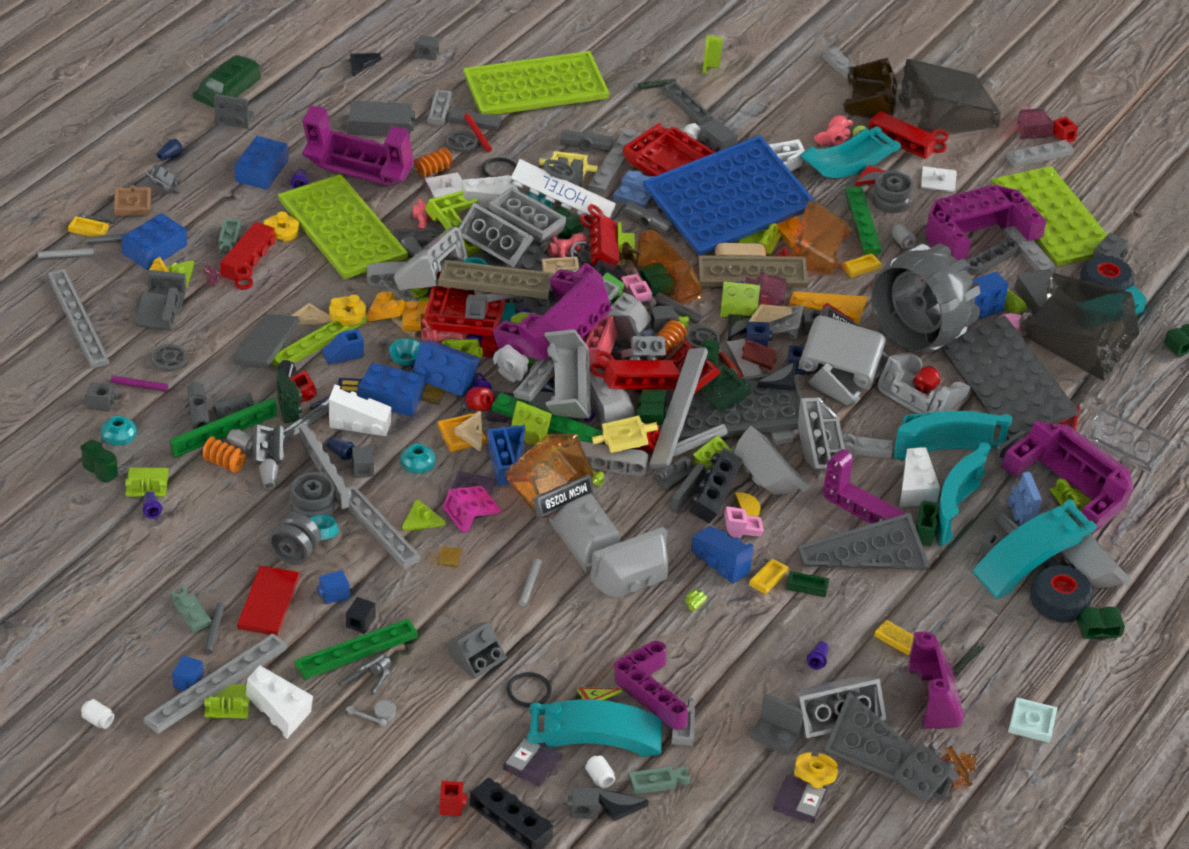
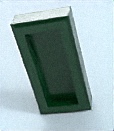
M790 571L786 590L826 598L830 578Z

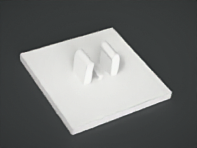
M923 166L921 189L955 193L957 171Z
M458 172L425 179L434 198L462 191V179Z

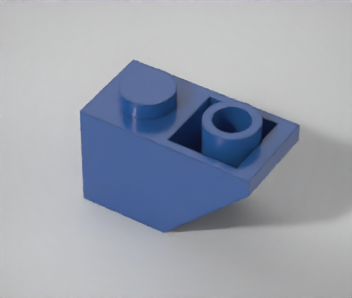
M358 329L340 332L322 350L327 364L330 365L364 357V340Z

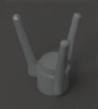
M379 654L373 660L359 667L357 672L342 680L340 685L346 684L370 669L375 675L381 674L371 691V694L374 695L385 677L390 674L388 669L391 667V661L385 654Z

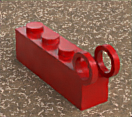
M882 111L870 120L869 130L878 126L885 135L893 141L899 142L901 149L923 159H927L933 152L943 153L947 149L945 142L948 140L949 134L944 130H934L931 134ZM943 134L945 138H938L935 135ZM935 145H941L944 148L937 149L935 148Z
M590 204L587 209L595 219L593 220L586 214H581L579 220L585 227L590 229L591 263L596 266L600 259L617 265L619 262L617 222L605 216L598 206Z
M255 222L220 262L221 277L235 281V287L240 290L250 289L253 286V279L251 278L253 274L252 268L258 264L262 256H265L268 249L276 242L275 228ZM241 280H247L250 282L248 285L238 284V282Z
M598 351L596 353L595 360L598 363H593L590 367L591 373L603 378L609 389H675L680 376V372L672 360H614L613 356L605 351ZM599 356H605L610 361H604ZM594 368H600L605 373L597 372Z

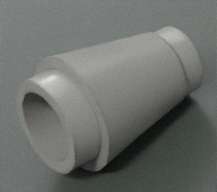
M266 459L261 462L259 470L264 488L271 490L276 486L279 466L275 460Z

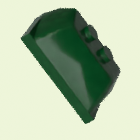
M239 55L229 58L201 82L198 90L193 93V99L215 108V94L238 97L261 78L259 65L255 60Z

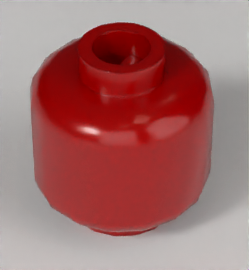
M932 366L920 368L913 377L914 388L926 394H930L931 391L935 390L941 381L940 373Z
M473 387L469 389L466 395V404L471 410L484 412L491 409L494 403V395L489 388Z

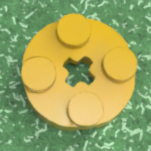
M278 212L277 215H273L263 221L264 225L275 228L276 242L277 239H283V242H288L298 236L299 222L294 217L287 215L286 212Z
M358 295L331 299L329 317L335 323L338 321L343 326H353L359 324L362 318L366 316V305L360 300Z
M812 752L803 753L797 757L794 775L810 783L812 787L820 789L823 785L831 784L837 779L838 765L831 757L820 753L818 757L811 756Z

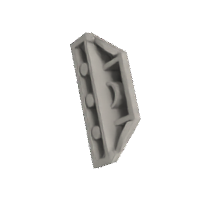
M625 292L611 306L612 310L605 316L630 315L636 322L639 334L652 320L642 303L635 299L634 296Z
M801 398L798 429L804 459L814 470H826L828 461L839 450L845 449L839 418L828 406L822 403L823 401L820 398Z

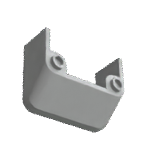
M575 329L546 332L545 337L550 342V346L547 349L548 356L552 357L555 367V396H552L551 400L546 402V406L554 415L580 419L590 418V354L588 346Z

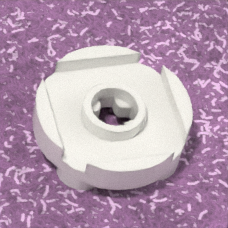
M505 345L494 354V364H498V372L505 379L515 382L516 380L521 381L526 377L529 360L525 355H521L511 345Z

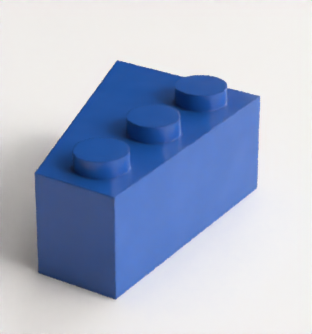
M525 425L487 429V449L498 486L518 483L525 442Z
M708 526L692 536L691 551L705 561L708 566L720 573L723 578L734 584L750 573L754 545L751 543L746 545L741 542V539L737 537L732 539L728 537L726 532Z

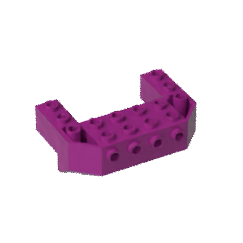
M310 105L302 121L307 140L302 155L309 158L322 169L391 187L406 180L414 163L409 131L404 128L392 126L384 144H381L374 140H366L358 136L331 131L327 109L320 106Z
M994 184L936 199L928 215L925 234L930 248L940 243L951 250V256L961 260L968 258L971 244L970 239L964 233L993 225H998L1002 230L1015 226L1027 241L1043 238L1046 220L1019 190Z
M584 263L576 272L559 269L549 280L554 297L561 299L543 316L530 313L520 324L503 321L493 330L498 349L505 345H511L521 355L543 360L550 358L547 350L550 342L545 337L546 332L575 329L579 336L583 338L612 310L602 275L588 263Z
M1035 421L1030 433L1006 451L1001 464L1004 470L1016 478L1034 463L1040 461L1061 478L1066 479L1069 484L1092 500L1081 512L1089 521H1093L1097 525L1096 530L1091 533L1092 535L1126 508L1134 490L1130 471L1127 467L1072 427L1064 424Z

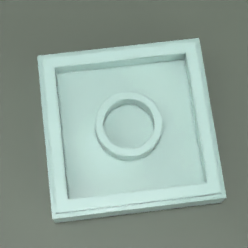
M1016 697L1008 733L1050 743L1057 707Z

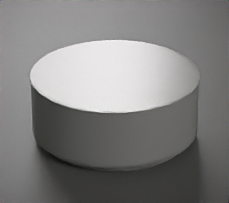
M384 700L375 705L376 718H384L386 721H391L395 718L396 706L393 702Z

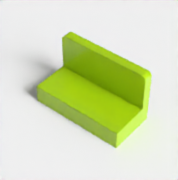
M707 35L703 73H706L707 67L720 68L723 37Z
M618 222L620 256L624 242H628L632 249H635V233H622L621 222Z

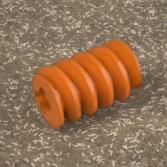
M441 148L415 159L414 167L419 176L424 179L426 175L429 177L432 176V173L437 174L438 171L442 172L444 169H449V164H452L453 158L447 148Z
M669 321L656 336L665 338V351L667 352L685 338L687 330L680 322Z
M212 436L203 447L202 456L205 461L217 464L219 467H224V469L230 470L232 473L239 472L246 460V454H241L240 448L235 449L233 445L229 446L228 443H222L221 440H216Z

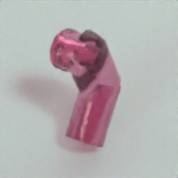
M206 265L203 271L209 276V278H206L208 284L211 286L217 285L221 274L210 265Z

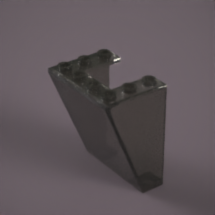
M906 59L899 100L906 109H909L910 100H923L918 128L931 134L934 130H944L951 135L999 127L1001 111L975 74ZM936 134L935 136L938 137V136H944V135H943V134Z
M1054 273L1045 284L1048 298L1035 316L1032 317L1031 309L1027 308L1019 319L1021 334L1098 379L1105 381L1107 376L1112 373L1115 365L1121 361L1125 351L1130 348L1133 340L1139 335L1140 330L1137 324L1133 294L1128 291Z

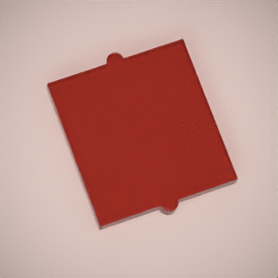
M748 339L742 348V359L772 370L773 364L777 360L775 358L776 350Z

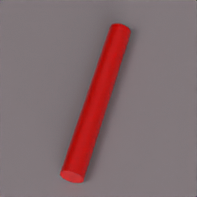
M469 113L465 114L464 119L486 152H490L492 147Z
M720 352L719 359L735 379L740 380L742 378L740 371L724 352Z

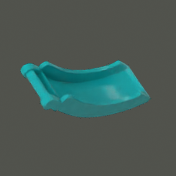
M876 126L871 130L866 128L848 141L831 148L815 149L811 146L799 156L821 175L841 178L858 174L864 171L868 165L874 166L892 152H897L901 144L893 141L882 132V129ZM875 137L880 138V139H881L883 142H885L886 144H883L881 141H879V140H878L877 138H875Z
M946 411L913 419L898 428L893 459L905 460L907 449L926 447L927 452L944 449L976 451L980 443H987L990 445V451L991 448L997 449L1001 443L1007 441L1006 437L1008 428L1012 423V416L1008 414L999 416L972 411ZM996 425H1001L999 438L993 439Z
M980 443L976 451L967 454L950 471L944 482L935 532L936 540L940 547L954 538V534L951 532V520L959 514L958 505L967 496L981 487V481L979 480L985 475L986 456L990 451V445L987 443Z
M1067 500L1063 505L1032 518L1012 531L979 562L973 570V574L998 599L1012 593L1016 585L1041 563L1055 554L1079 544L1084 536L1096 530L1097 525L1093 521H1089L1076 508V504L1072 500ZM1070 512L1083 527H1080L1067 513Z
M569 700L542 705L540 703L530 704L531 722L530 731L527 734V741L529 743L546 742L549 747L570 744H603L635 752L640 757L661 755L662 720L642 709L603 700ZM540 715H545L544 732H538Z

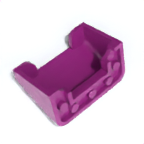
M925 631L914 632L907 665L909 673L918 672L921 675L922 681L932 680L928 685L929 699L926 713L922 716L923 728L959 727L963 723L964 711L952 667L934 634Z

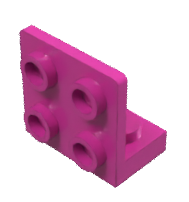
M482 486L449 489L442 507L462 533L469 532L475 516L499 514L501 511Z

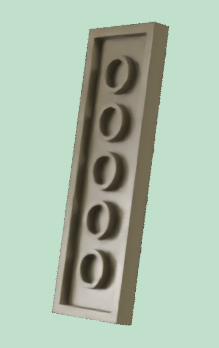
M698 256L700 287H723L724 281L735 283L744 281L747 284L760 285L761 287L807 288L808 285L806 257Z
M445 260L438 279V286L548 299L551 289L549 279L554 273Z

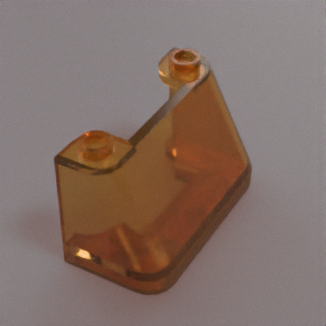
M809 200L794 237L791 257H806L807 270L832 275L833 270L838 268L839 259L836 257L842 240H845V237H849L851 227H848L846 221L819 203Z
M648 230L638 235L637 250L641 251L642 254H637L636 258L639 266L658 262L666 266L670 277H673L676 286L674 296L672 297L673 300L684 305L701 298L703 287L690 263L656 231Z
M550 434L544 437L505 472L508 482L535 514L534 497L583 475H593L577 434Z

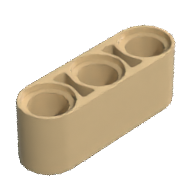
M720 243L715 247V256H766V248L762 244Z

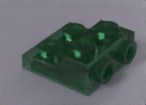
M725 364L719 368L721 373L698 390V393L720 413L733 403L738 405L751 394L749 382L745 378L741 379L738 377L739 374L734 368L729 369Z
M284 369L277 370V398L284 424L293 423L300 418L299 414H302L301 402H299L302 399L301 389L297 388L295 381H290V377L286 376Z

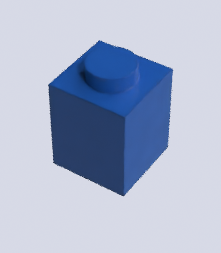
M343 570L319 576L317 592L319 597H323L326 604L350 598V584Z
M183 655L172 672L173 687L185 691L199 682L204 676L203 661Z

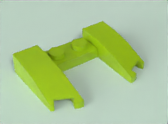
M462 190L429 199L425 210L434 222L439 220L446 230L452 227L459 228L463 221L457 213L470 208L474 202L477 204L478 199L474 197L473 200L468 201L463 197L465 191ZM462 237L468 257L484 251Z

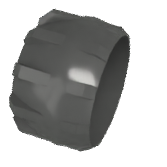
M940 243L932 248L920 244L886 262L881 272L874 277L871 295L873 313L886 336L909 351L932 352L966 333L967 326L976 322L979 318L980 310L975 304V298L981 294L979 284L973 283L967 271L970 267L964 259L958 261L951 256V250Z

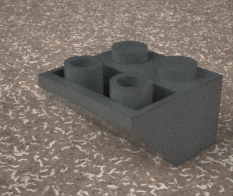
M489 621L476 623L445 643L454 662L473 679H476L507 659Z

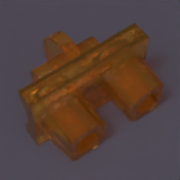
M951 745L945 748L947 754L940 759L943 761L948 759L957 767L955 772L960 775L952 783V786L956 787L963 783L966 787L973 785L969 779L970 774L967 769L970 772L975 770L974 765L977 759L974 754L962 752L960 759Z

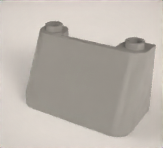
M457 227L448 228L402 265L394 275L398 290L437 286V273L442 271L440 266L441 260H457L461 262L467 259L468 256L460 230Z
M817 316L809 332L798 369L811 372L817 369L819 363L824 365L828 363L831 367L853 373L854 383L861 388L870 390L881 361L886 339L879 332L826 316Z
M884 351L873 382L882 374L889 358ZM828 363L807 382L812 388L846 406L849 404L854 406L861 399L859 395L865 390L854 383L853 373L831 367Z
M911 352L889 356L878 382L880 392L917 414L950 411L967 396L970 390L969 385L960 381L954 382L950 388L938 385L930 394L921 393L916 390L913 384V377L922 368V361Z

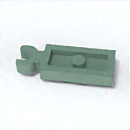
M223 220L218 241L220 255L224 251H230L238 242L242 220Z
M181 586L180 594L171 590L174 607L192 633L211 626L210 617L194 594L187 596V589L184 586Z
M672 766L629 772V781L634 795L676 789L677 783L681 785L690 784L691 777L682 776L687 775V767H680L677 771H673Z

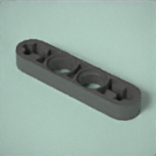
M1006 239L968 259L966 262L970 267L967 271L970 275H978L1017 254L1018 242L1013 239Z

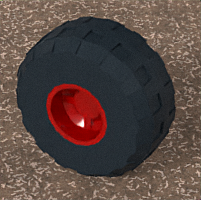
M1106 255L1096 256L1086 261L1079 278L1081 290L1090 299L1108 293L1125 291L1134 284V272L1130 266L1120 258Z
M1056 565L1044 568V570L1037 573L1031 588L1032 604L1042 616L1047 617V619L1061 623L1077 620L1080 611L1083 608L1090 607L1093 597V587L1088 578L1081 571L1070 566Z

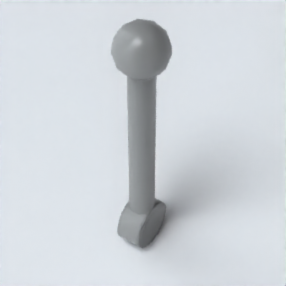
M353 706L346 708L348 715H358L379 723L381 727L387 724L384 718L378 719L356 711Z

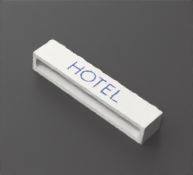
M519 159L511 177L514 185L523 188V186L530 188L529 192L539 196V193L546 196L545 199L552 203L558 201L562 203L561 207L567 210L573 208L578 211V215L586 214L595 219L587 209L590 204H594L603 211L605 216L611 217L616 203L566 180L550 177L551 175L545 170Z

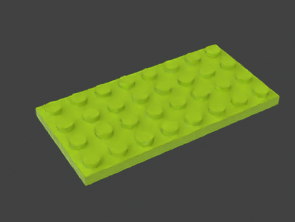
M590 51L463 69V74L478 111L481 114L497 115L609 99L610 95Z
M1052 166L991 179V185L996 184L1019 190L1046 220L1043 238L1036 239L1035 241L1056 267L1090 260L1095 257L1093 256L1094 249L1108 234Z
M341 174L278 194L280 203L299 222V226L344 280L366 273L367 266L372 263L398 262L408 258V252Z

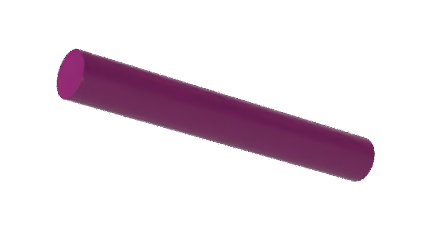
M114 375L111 377V383L168 391V384Z

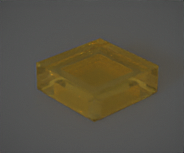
M427 384L421 396V401L440 405L445 390Z
M442 546L439 565L459 568L462 548Z

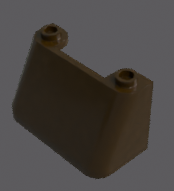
M884 58L850 67L848 80L853 85L852 100L848 98L843 103L845 112H848L849 115L873 118L882 111L894 117L898 83L889 59Z

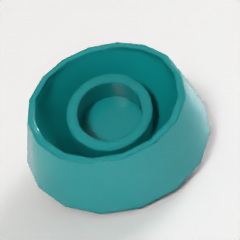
M316 515L309 518L317 525L321 534L320 540H327L338 534L339 528L333 517Z

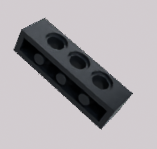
M724 447L719 453L715 452L710 459L712 464L707 467L703 474L705 479H702L697 486L699 492H696L690 501L692 503L691 513L707 523H710L718 515L743 459Z
M488 777L470 792V806L526 849H542L553 840L554 826L551 822L537 814L532 807L521 802L516 795L505 790L500 783Z

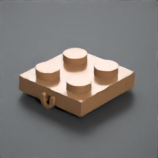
M131 185L130 188H115V216L151 215V187L136 188V186Z

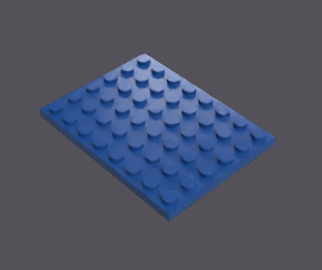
M761 135L643 181V187L698 256L715 250V247L720 243L735 242L768 228L771 223L779 224L813 210L817 206L816 201Z

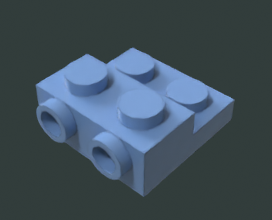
M629 170L621 179L619 188L614 192L613 200L625 204L631 201L646 209L653 198L643 187V181L654 176L648 177L642 175L640 171Z
M1030 472L1022 473L1018 487H1012L1011 494L1008 496V506L1011 507V512L1018 526L1038 516L1042 501Z

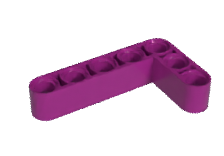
M841 449L828 461L823 487V495L828 501L870 524L907 514L849 482L853 457L849 451Z
M652 641L617 660L614 664L615 683L672 729L681 730L687 726V705L650 676V674L666 665V645L663 642Z

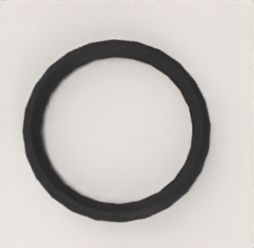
M497 157L487 160L482 166V171L486 177H493L486 172V166L489 163L505 161L512 164L514 168H516L517 164L508 158Z
M520 673L509 681L507 686L508 696L520 706L530 707V704H532L522 702L512 694L511 688L513 683L521 677H537L546 684V696L534 703L542 705L550 698L552 693L550 682L538 673Z

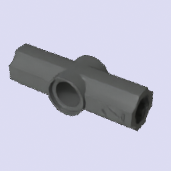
M589 129L582 132L562 130L560 144L579 147L584 152L591 151L592 149L610 152L613 145V137L598 135Z
M629 201L623 210L624 215L637 221L644 230L651 228L669 237L675 228L672 222L661 217L654 208L647 210Z
M199 381L192 382L187 386L194 430L210 422L204 385L200 384Z

